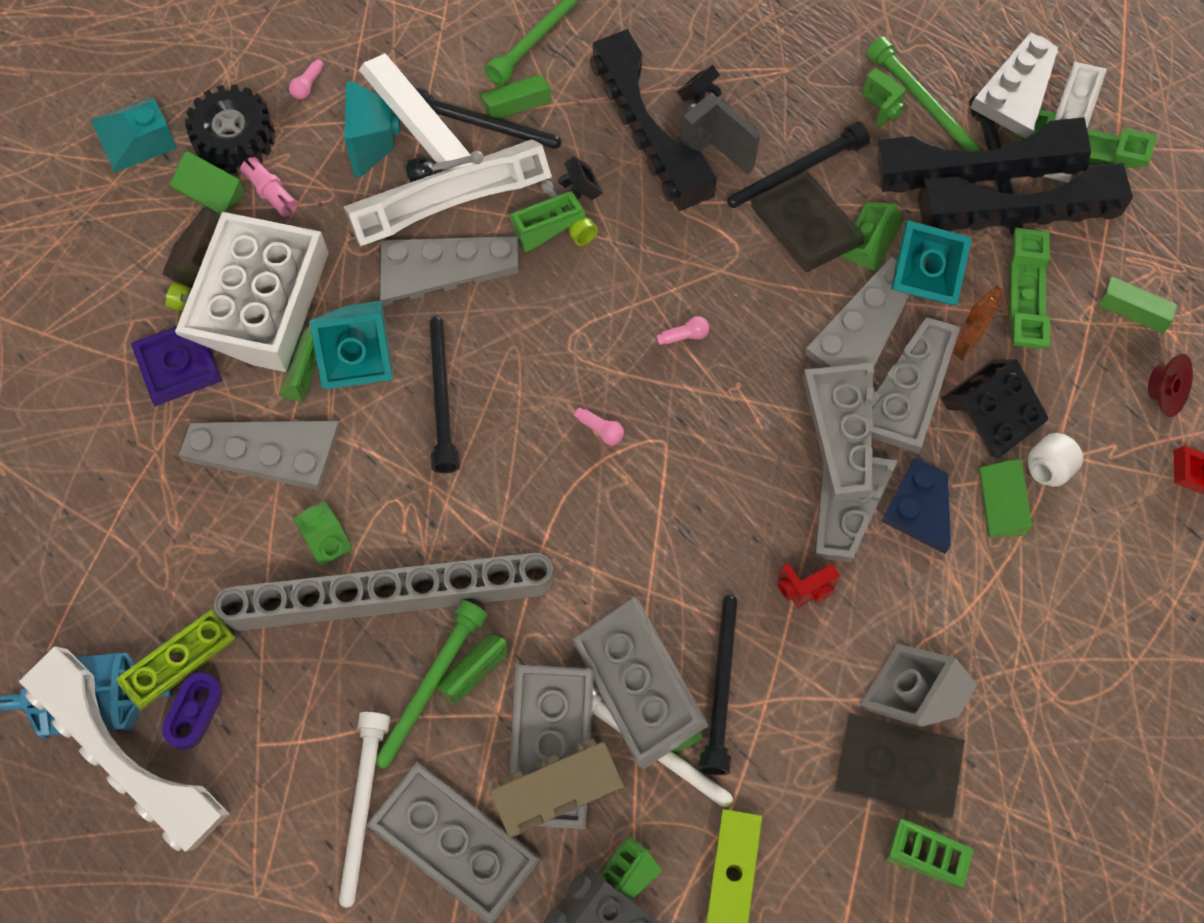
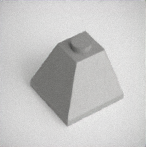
M897 644L860 703V706L863 710L923 727L959 717L976 689L977 683L956 658Z

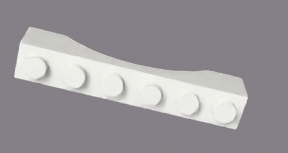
M531 139L484 156L480 164L471 162L458 165L343 207L356 241L360 246L391 236L416 221L444 209L484 196L521 189L551 178L552 175L542 144Z
M54 646L19 681L28 690L24 694L27 700L40 710L45 708L55 718L52 721V725L67 738L73 736L82 746L79 749L80 754L92 765L97 766L100 764L109 773L106 777L109 784L121 794L127 792L137 802L134 805L135 810L148 822L155 820L164 830L162 837L175 850L180 851L183 849L185 852L195 850L230 814L203 786L180 784L160 778L141 768L121 750L111 737L101 717L95 696L94 675L68 649Z

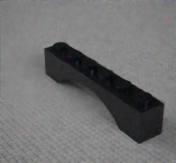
M626 29L593 42V57L590 58L591 68L596 76L600 75L604 81V89L609 100H615L622 123L630 126L637 149H643L651 173L654 176L658 175L666 199L669 202L673 201L677 210L682 211L715 197L717 178L703 154L686 147L670 137L656 124L648 113L641 98L638 84L642 69V52L630 31Z
M1085 117L1049 121L1038 132L1023 141L989 151L963 152L948 150L928 144L914 136L881 139L878 144V166L882 192L893 191L900 193L908 189L921 188L924 179L958 176L974 184L976 182L992 180L1003 182L1011 178L1020 177L1039 178L1044 175L1057 173L1075 174L1079 171H1086L1092 151Z
M1124 163L1092 165L1068 184L1035 194H1007L990 191L973 185L958 176L924 179L917 198L923 225L951 232L956 229L968 228L971 230H982L992 226L1011 228L1021 223L1045 225L1053 221L1064 220L1080 222L1087 218L1102 217L1103 219H1113L1122 216L1133 196Z

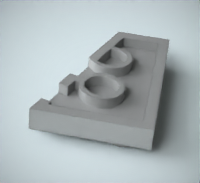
M872 457V491L870 496L840 501L832 500L823 463L814 558L852 562L898 460Z

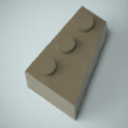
M594 738L572 747L574 755L559 760L556 754L536 763L537 771L522 776L521 771H518L498 780L500 787L490 790V794L508 837L511 838L623 788V783L605 742L596 745Z

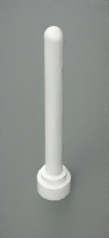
M593 685L592 715H596L621 733L606 703L603 702L598 688ZM670 751L658 759L659 762L720 806L728 807L732 804L733 797L728 791L674 752Z
M359 713L357 730L361 731L360 738L363 739L339 895V903L344 908L351 907L355 902L378 744L389 730L390 716L381 713Z

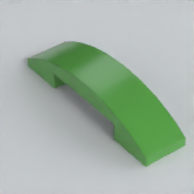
M1039 110L1031 135L1038 132L1049 121L1055 120L1057 113ZM1123 128L1121 136L1087 129L1092 151L1088 165L1124 163L1125 168L1149 165L1157 135ZM1016 133L1014 134V136L1020 139L1021 141L1025 139L1024 137Z
M1015 228L1013 233L1008 284V321L1013 346L1046 350L1050 347V316H1046V266L1050 260V232Z

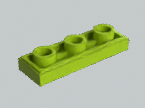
M211 609L117 677L116 683L141 712L235 642L236 637ZM174 654H179L184 659L181 662H173L170 657Z
M726 809L722 810L706 923H748L762 816ZM730 868L737 869L740 873V879L738 881H731L726 875V870Z

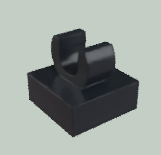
M711 65L698 72L678 89L677 93L684 102L694 97L696 105L705 98V92L709 94L712 92L716 97H719L722 94L721 90L712 82L720 74Z
M575 156L564 163L568 173L563 174L558 179V183L565 188L573 184L570 191L574 193L577 200L582 195L594 200L603 193L589 165Z

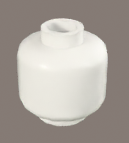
M1051 433L1030 450L1027 457L1028 467L1032 477L1037 482L1052 487L1062 486L1080 470L1083 464V453L1074 439L1065 434Z

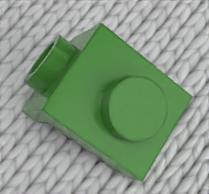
M875 67L867 75L862 96L880 108L876 125L882 128L889 120L895 121L905 107L902 102L906 89L891 76L884 74Z
M326 501L317 506L309 507L302 514L293 518L319 566H324L351 551L352 546Z

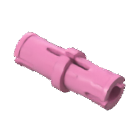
M256 157L248 158V161L253 165V170L244 161L240 172L256 187L257 194L262 199H267L282 217L291 215L285 207L287 205L294 212L298 207V201L282 187L280 179L275 174H270Z

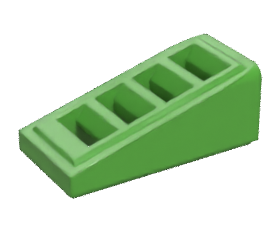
M572 191L509 214L514 235L518 236V242L524 252L538 247L573 225L576 221L586 217L584 209ZM567 206L569 211L564 213L562 209Z
M900 818L895 823L885 861L962 889L964 888L974 849ZM908 836L915 838L910 855L903 853ZM922 842L929 843L925 862L918 859ZM937 847L944 849L939 868L933 866ZM952 852L960 855L955 875L947 872Z
M628 836L616 850L600 875L615 889L630 900H633L662 872V869L642 845L631 836Z

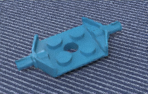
M128 653L76 657L94 675L95 696L101 717L107 729H122L124 732L130 733L141 712L116 683V678L135 665L132 657ZM26 688L22 689L20 694L0 695V712L20 709L25 711L37 736L43 740H48V736L62 735L52 725V721L55 718L45 708L40 710L27 700L24 695L28 691ZM173 688L161 697H172L173 692L171 690Z

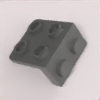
M711 92L697 105L691 104L684 111L679 137L681 144L701 152L711 143L744 172L750 173L754 169L760 135L757 128L751 122L745 121L736 114L729 103L720 100Z
M589 866L586 867L582 874L573 879L567 895L557 908L549 912L544 923H660L655 917L615 889Z

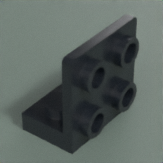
M1017 359L990 361L941 398L947 410L968 412L991 456L995 458L1001 457L1048 421V416Z

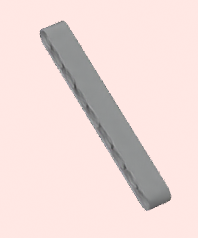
M527 553L229 587L218 593L214 601V609L229 629L243 631L459 606L462 600L479 604L539 597L551 590L554 583V574L551 560L541 553ZM535 569H541L546 573V576L538 581L527 577L528 573ZM498 573L509 577L501 585H495L490 582L491 577ZM462 577L471 580L470 585L464 589H456L452 586L454 581ZM422 582L434 584L433 588L427 593L415 592L416 587ZM393 586L396 588L394 594L390 597L381 598L378 596L379 591L383 587ZM355 590L358 592L354 600L350 602L340 601L341 596L346 591ZM313 594L320 596L315 605L310 607L303 606V601L308 596ZM281 599V604L277 609L273 611L265 610V606L269 601ZM243 603V608L239 613L227 615L229 608L233 604Z

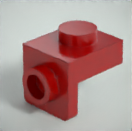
M1187 446L1173 450L1174 484L1204 494V453Z
M787 563L781 566L777 585L784 598L788 601L792 599L795 606L799 608L812 600L820 603L835 593L834 588L840 578V574L834 565L830 564L800 581L790 564Z

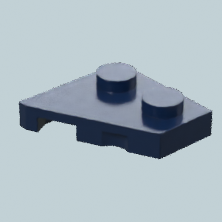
M914 458L881 522L946 554L951 546L948 474Z

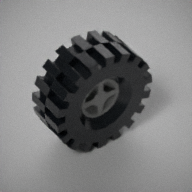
M224 85L217 86L218 92L212 94L210 89L203 92L204 100L197 97L193 101L196 109L189 107L187 111L189 119H185V126L196 156L212 165L214 164V166L223 171L227 167L230 173H237V167H241L244 161L250 166L248 158L256 157L261 163L263 162L261 154L263 153L267 156L270 154L271 148L269 144L274 145L275 137L273 133H275L267 105L265 102L263 103L259 94L256 93L253 96L252 90L244 87L243 91L240 92L238 85H231L230 90H225Z

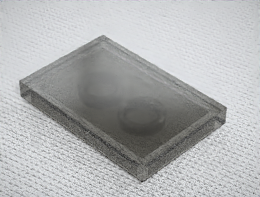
M808 171L751 199L752 209L806 273L864 244L865 236Z
M849 713L834 791L951 819L954 814L965 740Z

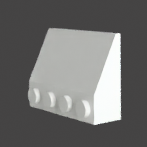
M222 212L175 330L176 334L248 364L287 372L329 254L321 231Z

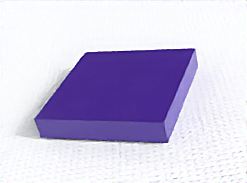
M177 326L131 343L151 401L155 407L222 381L210 348L177 335L175 332Z

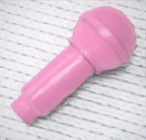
M316 59L301 76L290 81L288 89L293 98L303 100L309 97L312 83L324 67V63L321 60Z
M694 316L685 325L662 331L656 337L659 345H668L687 338L702 340L708 335L710 327L705 318Z
M578 408L574 414L579 419V422L596 431L605 444L616 445L621 442L624 436V429L619 422L605 421L587 409L583 410L582 408Z

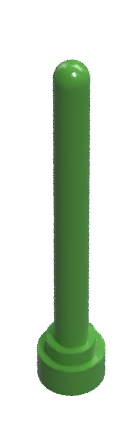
M562 0L505 56L494 57L485 65L484 71L487 77L496 85L503 86L512 77L514 65L580 0Z
M885 36L874 41L868 48L866 56L875 65L886 66L966 152L980 151V146L895 57L894 45Z
M466 600L461 601L454 613L457 616L454 620L455 628L376 757V765L379 768L385 769L390 766L469 632L474 633L476 628L480 629L488 614L480 607Z

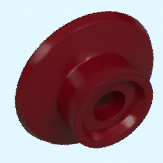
M1186 354L1177 355L1167 365H1157L1150 375L1148 394L1151 399L1159 401L1161 411L1168 417L1176 416L1183 409L1189 397L1193 380V367L1190 358Z

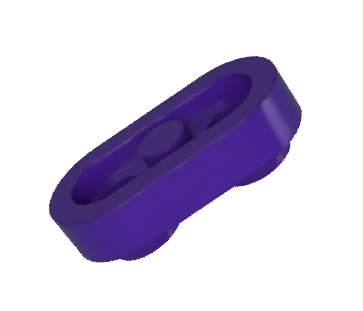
M195 673L183 682L162 725L163 737L172 747L179 750H188L198 745L202 740L222 699V688L213 676L207 673ZM209 690V695L205 700H197L200 691ZM185 725H191V732L187 736L181 737V728Z

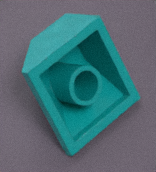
M351 81L346 82L344 139L354 177H361L395 148V135H400L401 123L398 116L394 114L393 110L379 94Z
M153 96L91 119L114 173L177 148Z
M905 221L890 290L957 306L972 237L912 221Z
M382 301L347 305L310 320L322 390L393 380L388 333Z

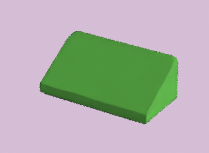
M541 74L479 93L487 115L499 119L552 102L551 88Z
M186 151L182 156L170 184L171 188L219 215L222 212L229 213L245 194L238 178L189 151Z
M866 202L839 252L840 256L865 268L877 271L903 223V218L897 205Z
M1111 277L1098 306L1164 334L1173 321L1177 304L1115 277Z
M310 326L298 338L279 391L280 397L301 402L305 400L317 365Z
M1009 460L980 467L979 475L989 537L1025 536L1031 529L1032 522L1022 460Z
M493 634L486 635L441 679L436 688L453 705H457L508 655L506 641L502 637Z

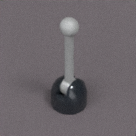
M476 150L470 156L434 164L428 158L418 157L408 161L407 175L409 180L414 182L435 174L437 170L471 162L480 164L484 156L482 152Z

